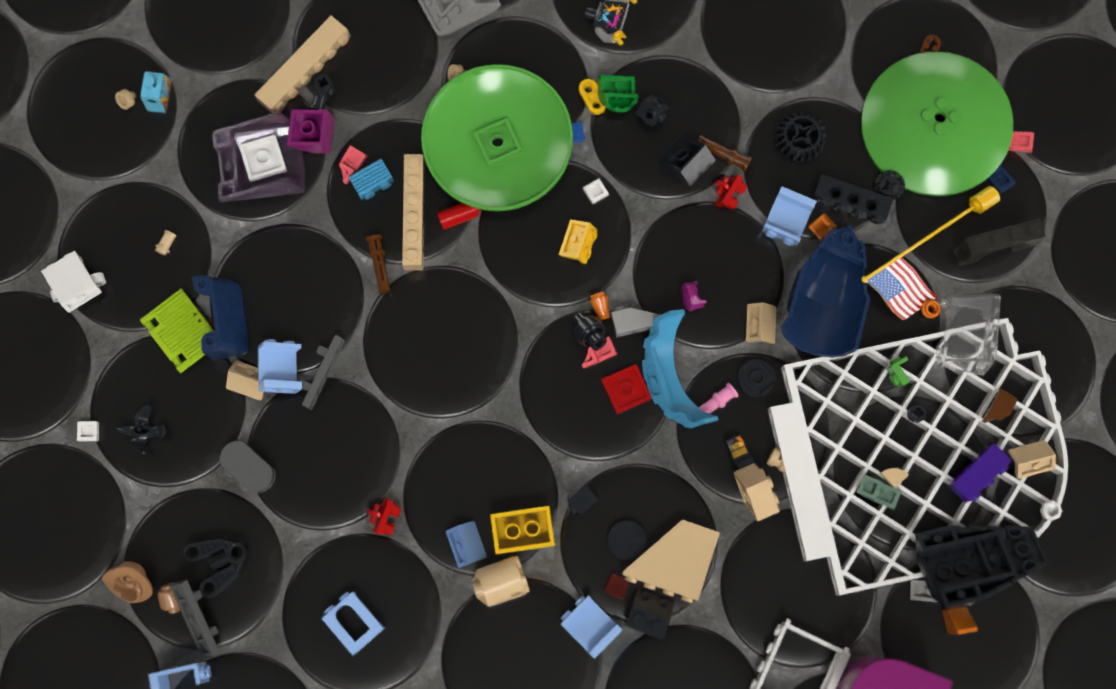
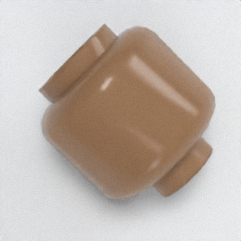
M175 582L161 586V590L158 591L160 608L169 611V613L181 611L170 588V585Z

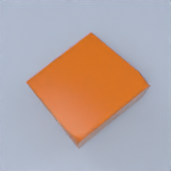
M825 213L808 226L820 241L831 230L837 228Z

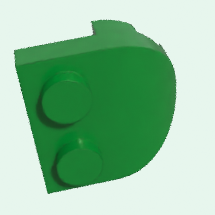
M599 75L598 98L601 104L613 112L623 113L629 111L638 100V94H635V77Z

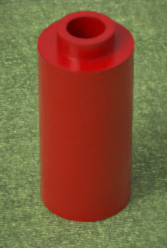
M460 203L437 212L443 230L479 217L478 213L481 210Z

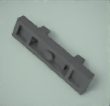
M337 335L334 336L329 349L322 346L318 347L317 353L323 356L324 359L312 384L304 380L302 381V389L308 391L302 405L307 409H313L345 342L343 338Z
M187 580L170 585L201 657L214 656L219 652L213 636L218 631L216 626H207L198 606L197 600L202 598L200 590L192 591Z

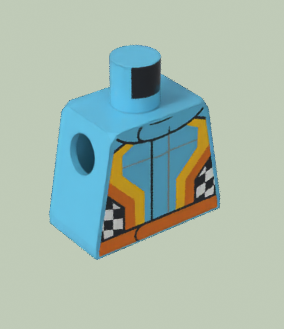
M144 73L141 99L147 111L166 113L172 79L165 74Z

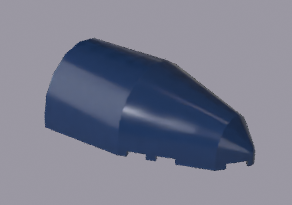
M850 225L838 230H831L798 271L782 321L781 331L783 337L794 347L815 356L829 358L844 357L855 352L859 347L870 303V295L867 293L868 283L861 281L862 276L866 277L865 245L862 240H858L853 232L854 228Z

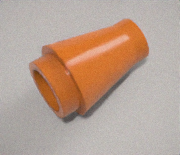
M605 292L590 295V303L600 320L610 318L608 295L606 296Z

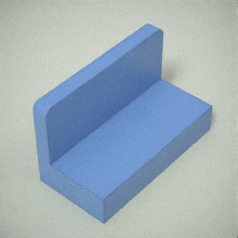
M474 521L445 531L458 568L487 558Z

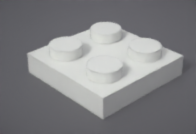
M275 134L239 145L250 182L287 171Z

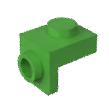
M900 356L889 362L891 366L887 368L890 374V381L894 386H898V388L910 382L899 366L909 360L907 356L903 359Z

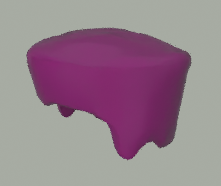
M686 282L681 286L682 302L688 311L703 308L707 302L699 297L698 289L696 288L698 282Z

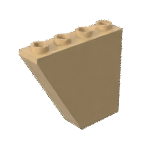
M681 520L622 572V575L626 576V581L635 584L637 580L643 582L646 588L655 590V587L663 589L662 593L673 597L675 593L682 596L681 600L690 603L693 600L698 601L720 532Z

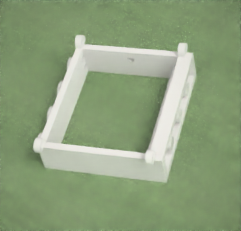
M786 619V622H782L781 625L778 624L773 634L776 637L773 643L770 642L765 652L768 655L765 661L762 660L759 664L757 671L760 673L757 680L753 679L749 689L761 688L786 629L836 652L820 689H836L851 655L849 648L845 647L842 650L792 626L789 619Z

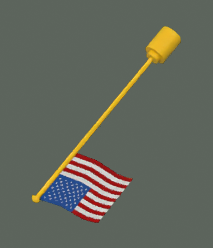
M992 186L986 187L970 198V208L866 277L862 276L861 281L872 286L880 294L891 311L900 319L905 320L920 310L924 301L928 299L934 300L938 296L926 286L916 270L902 257L970 211L979 214L983 213L1000 201L999 193Z

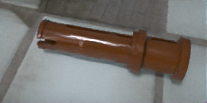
M703 135L699 137L700 139L697 142L705 144L711 153L727 160L729 165L733 164L741 168L743 172H746L753 157H747L738 153L737 149L732 151Z
M371 235L365 238L370 250L368 255L373 260L378 292L386 293L391 289L384 262L386 253L382 248V235Z

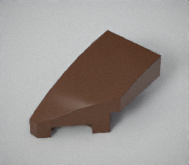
M1000 389L992 405L987 409L982 422L1003 420L1011 414L1018 398Z

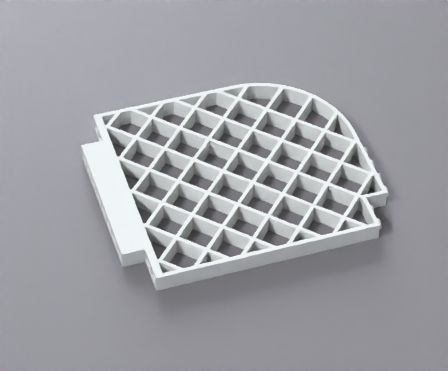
M1008 318L862 348L844 357H819L786 364L781 367L789 403L770 407L768 414L776 447L780 449L785 473H783L802 557L803 561L827 557L836 595L923 577L922 572L913 574L896 563L895 560L908 538L916 543V534L912 532L925 510L948 523V526L960 525V527H966L960 523V520L972 501H962L953 518L930 504L942 482L949 485L954 480L947 474L960 453L972 461L978 456V454L965 447L966 442L977 425L1000 439L997 446L1001 450H1003L1006 443L1013 448H1017L1025 444L1011 435L1024 415L1046 429L1039 441L1045 440L1048 443L1051 436H1053L1057 454L1056 469L1050 470L1057 475L1052 500L1024 484L1027 477L1016 479L1007 472L997 475V477L1012 485L1000 507L982 496L975 501L995 514L989 526L998 527L1002 519L1013 526H1028L1007 513L1019 490L1040 504L1055 501L1061 505L1067 483L1068 457L1060 425L1061 415L1056 410V397L1051 392V379L1045 370V357L1041 355L1040 350L1018 355V344L1013 339V326L1009 323ZM999 326L1007 356L987 344L994 329ZM986 329L981 339L971 334V332ZM958 336L976 347L964 367L940 353L949 337ZM941 339L935 349L924 343ZM912 345L930 358L918 377L901 367L913 386L901 405L878 392L877 389L888 373L887 368L891 366L889 362L898 357L904 346ZM896 348L889 359L878 353ZM981 351L1004 365L993 385L970 372ZM867 355L884 366L872 387L848 373L857 356ZM850 358L843 369L832 363L833 361ZM1031 358L1035 373L1016 361ZM935 360L958 374L947 395L923 381ZM820 364L838 376L826 397L801 382L811 366ZM804 368L797 380H795L793 370ZM1011 369L1032 382L1033 385L1022 403L1016 402L1013 408L1016 410V413L1006 430L1002 431L989 422L983 423L982 416ZM843 379L867 394L855 415L830 401ZM964 379L987 392L976 413L953 400ZM919 388L940 401L941 405L930 423L924 420L919 423H913L925 431L911 452L890 439L889 435L901 416L909 420L906 408ZM1039 388L1048 420L1028 408ZM798 390L821 404L808 426L806 425ZM872 398L896 412L883 434L859 419ZM826 407L850 422L837 444L812 429ZM947 407L970 420L969 425L958 442L935 428ZM854 426L879 440L866 462L842 448ZM930 435L954 449L941 470L918 456ZM809 436L832 450L819 473ZM884 444L907 458L901 470L907 473L912 464L915 463L937 477L924 499L900 484L895 487V489L902 491V495L919 505L906 528L883 514L886 509L885 506L880 504L876 510L853 495L866 473L891 486L880 474L881 472L871 466ZM837 454L861 468L848 491L824 476ZM821 483L844 497L830 520ZM849 501L873 515L860 538L855 537L835 524ZM1042 518L1034 529L1037 537L1047 529L1051 521ZM878 520H881L902 534L889 557L865 543ZM832 530L856 544L842 567L840 566ZM861 548L885 563L873 583L865 584L847 572ZM891 567L904 575L884 580ZM844 578L857 586L846 588Z

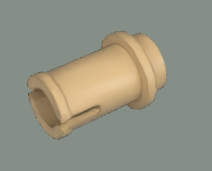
M165 230L159 244L155 245V251L166 256L170 252L169 248L176 235Z

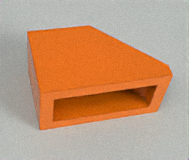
M966 606L942 610L947 634L959 635L978 631Z

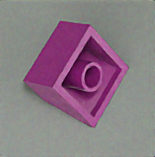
M291 110L287 146L310 153L330 154L335 118L328 110Z

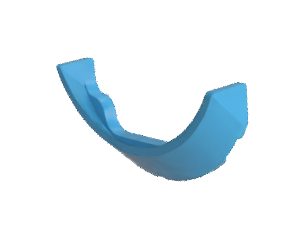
M672 310L654 319L649 336L644 341L645 360H642L644 379L647 382V389L654 403L658 404L664 411L663 414L667 418L684 425L683 427L694 428L718 421L717 416L701 410L689 399L678 380L674 365L673 349L676 331L685 314V310Z

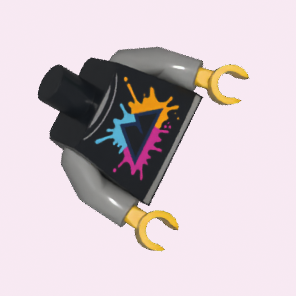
M601 0L598 10L587 7L585 18L594 20L593 30L603 42H617L621 46L623 45L621 38H626L623 30L630 9L629 1L635 4L637 0Z

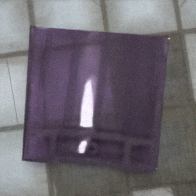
M281 112L212 131L214 149L218 151L221 183H218L220 202L304 193L306 170L303 150L287 146L290 119ZM275 134L287 171L250 182L239 145Z

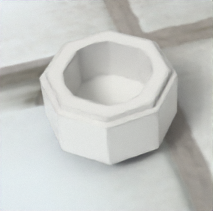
M1048 501L1042 504L1040 512L1043 518L1052 521L1060 518L1062 509L1059 503Z

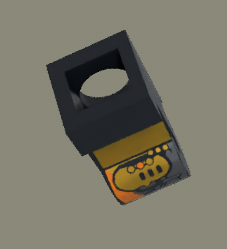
M739 433L724 439L728 454L736 471L755 463Z

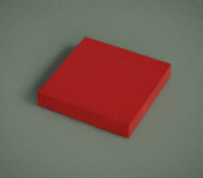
M637 364L601 379L616 414L652 400Z

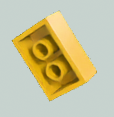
M549 506L490 514L496 555L555 546Z

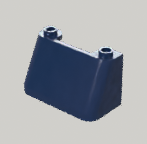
M206 275L192 277L194 290L200 295L211 297L215 331L206 333L201 339L202 353L212 360L246 354L250 348L241 286L236 281Z

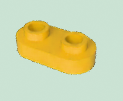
M592 79L583 80L579 85V93L586 107L594 115L602 114L606 108L599 101L597 83ZM590 88L592 91L588 93L585 89ZM594 104H599L600 107H599V108H594L593 105H594Z

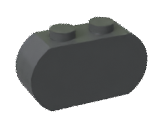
M234 441L223 448L220 454V464L225 468L223 472L231 479L235 477L239 481L237 485L243 491L249 490L253 493H262L272 487L276 478L275 469L248 444L242 441Z

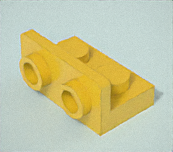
M570 219L559 255L579 260L582 264H586L591 256L593 242L597 237V229L591 223Z

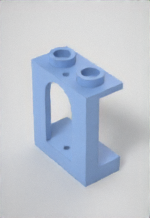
M346 592L339 598L340 603L334 607L332 605L324 612L325 616L322 620L348 651L355 655L385 627L381 622L377 621L356 596L355 592ZM344 605L351 606L370 628L356 642L336 619V612Z

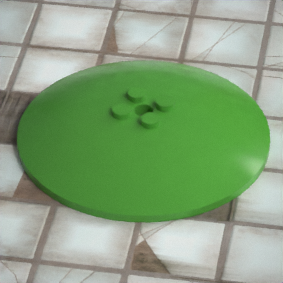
M927 52L912 55L898 61L878 77L864 102L861 130L866 150L873 163L882 173L885 171L898 172L905 181V189L914 193L929 196H947L962 193L978 186L996 171L1004 160L1011 144L1013 115L1005 91L994 76L981 65L952 53ZM935 115H943L945 121L937 122Z
M486 65L459 74L440 89L426 111L421 140L428 169L438 185L446 193L459 202L473 208L487 211H507L535 202L555 186L568 165L572 151L573 132L570 116L564 102L546 81L532 72L515 66ZM496 138H500L503 141V144L499 147L494 146L492 143Z

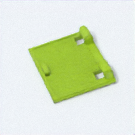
M182 288L140 319L141 323L146 326L151 336L167 357L175 364L176 369L180 373L205 355L202 353L201 339L206 333L214 331ZM154 318L159 322V325L156 327L151 321ZM181 353L187 359L184 362L178 357Z

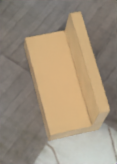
M763 302L747 304L746 342L774 344L776 306Z
M236 360L228 370L226 388L261 401L264 392H258V368Z
M1045 440L1009 450V455L1015 462V475L1018 479L1056 469V454Z

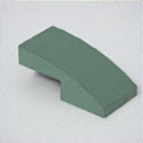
M865 474L857 490L858 494L892 510L895 509L902 492Z

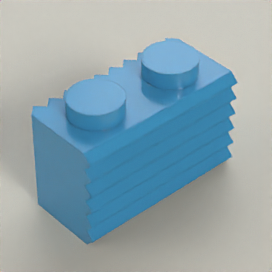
M382 159L375 161L348 177L361 200L372 198L375 192L380 189H388L392 185L391 183L394 182Z

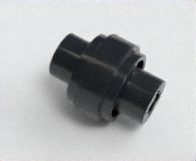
M585 312L578 313L572 319L575 339L580 345L591 347L595 351L604 347L607 342L604 336V324L598 317L588 316Z

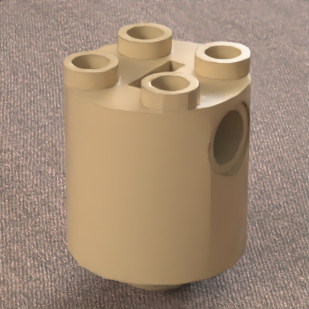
M518 556L476 569L473 588L477 599L488 607L530 592Z

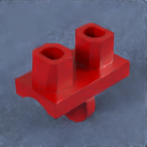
M737 174V176H731L730 179L724 177L722 181H715L714 185L717 187L715 193L720 195L715 205L718 207L724 206L730 210L736 208L738 200L733 197L734 192L742 195L747 189V185L741 181L743 178L741 175Z
M384 499L382 506L375 504L373 511L367 509L366 513L371 515L369 522L375 523L372 532L380 535L382 533L392 535L395 525L388 523L387 519L389 515L398 517L401 507L394 504L392 500Z

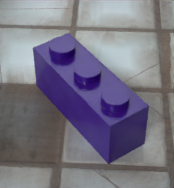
M995 443L991 444L948 486L964 502H975L982 495L980 491L984 487L989 488L995 482L994 478L998 474L1002 475L1008 470V464L1012 460Z

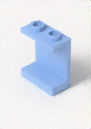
M782 186L762 232H765V235L770 238L783 240V243L786 245L797 246L817 201Z
M268 339L258 346V392L296 394L302 390V382L297 381L296 352L301 349V344H295L294 341L277 343L276 340Z
M582 596L575 603L577 606L573 612L568 610L561 617L563 620L561 625L595 659L622 629L590 596L586 598Z
M206 662L149 674L151 689H170L168 674L194 669L196 685L209 682L211 668Z

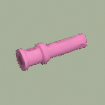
M727 383L725 388L718 393H713L712 398L699 408L710 414L719 407H725V404L732 398L739 396L733 386Z

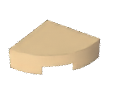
M890 468L880 473L893 488L909 476L908 473L898 468Z

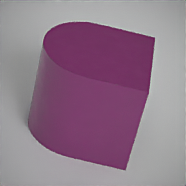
M864 657L851 662L845 667L836 689H951L953 682L902 661L881 657Z

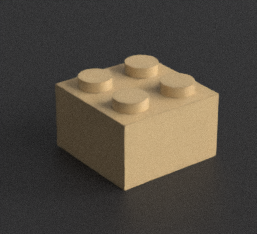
M753 463L733 472L743 502L757 521L779 512L777 507L779 500L771 489L774 487L772 480L769 476L766 477L762 468L759 469Z

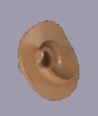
M131 561L123 562L119 567L108 570L102 576V581L112 593L125 602H143L152 596L153 588L151 583L146 578L145 570L138 563Z

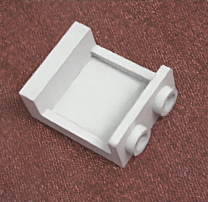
M75 251L66 254L62 259L48 265L47 268L41 271L61 306L68 313L102 293L83 264L82 258Z

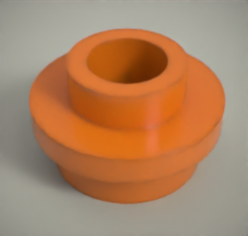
M928 299L923 302L921 311L925 317L935 318L940 313L941 308L936 300ZM928 306L932 307L931 312H929Z

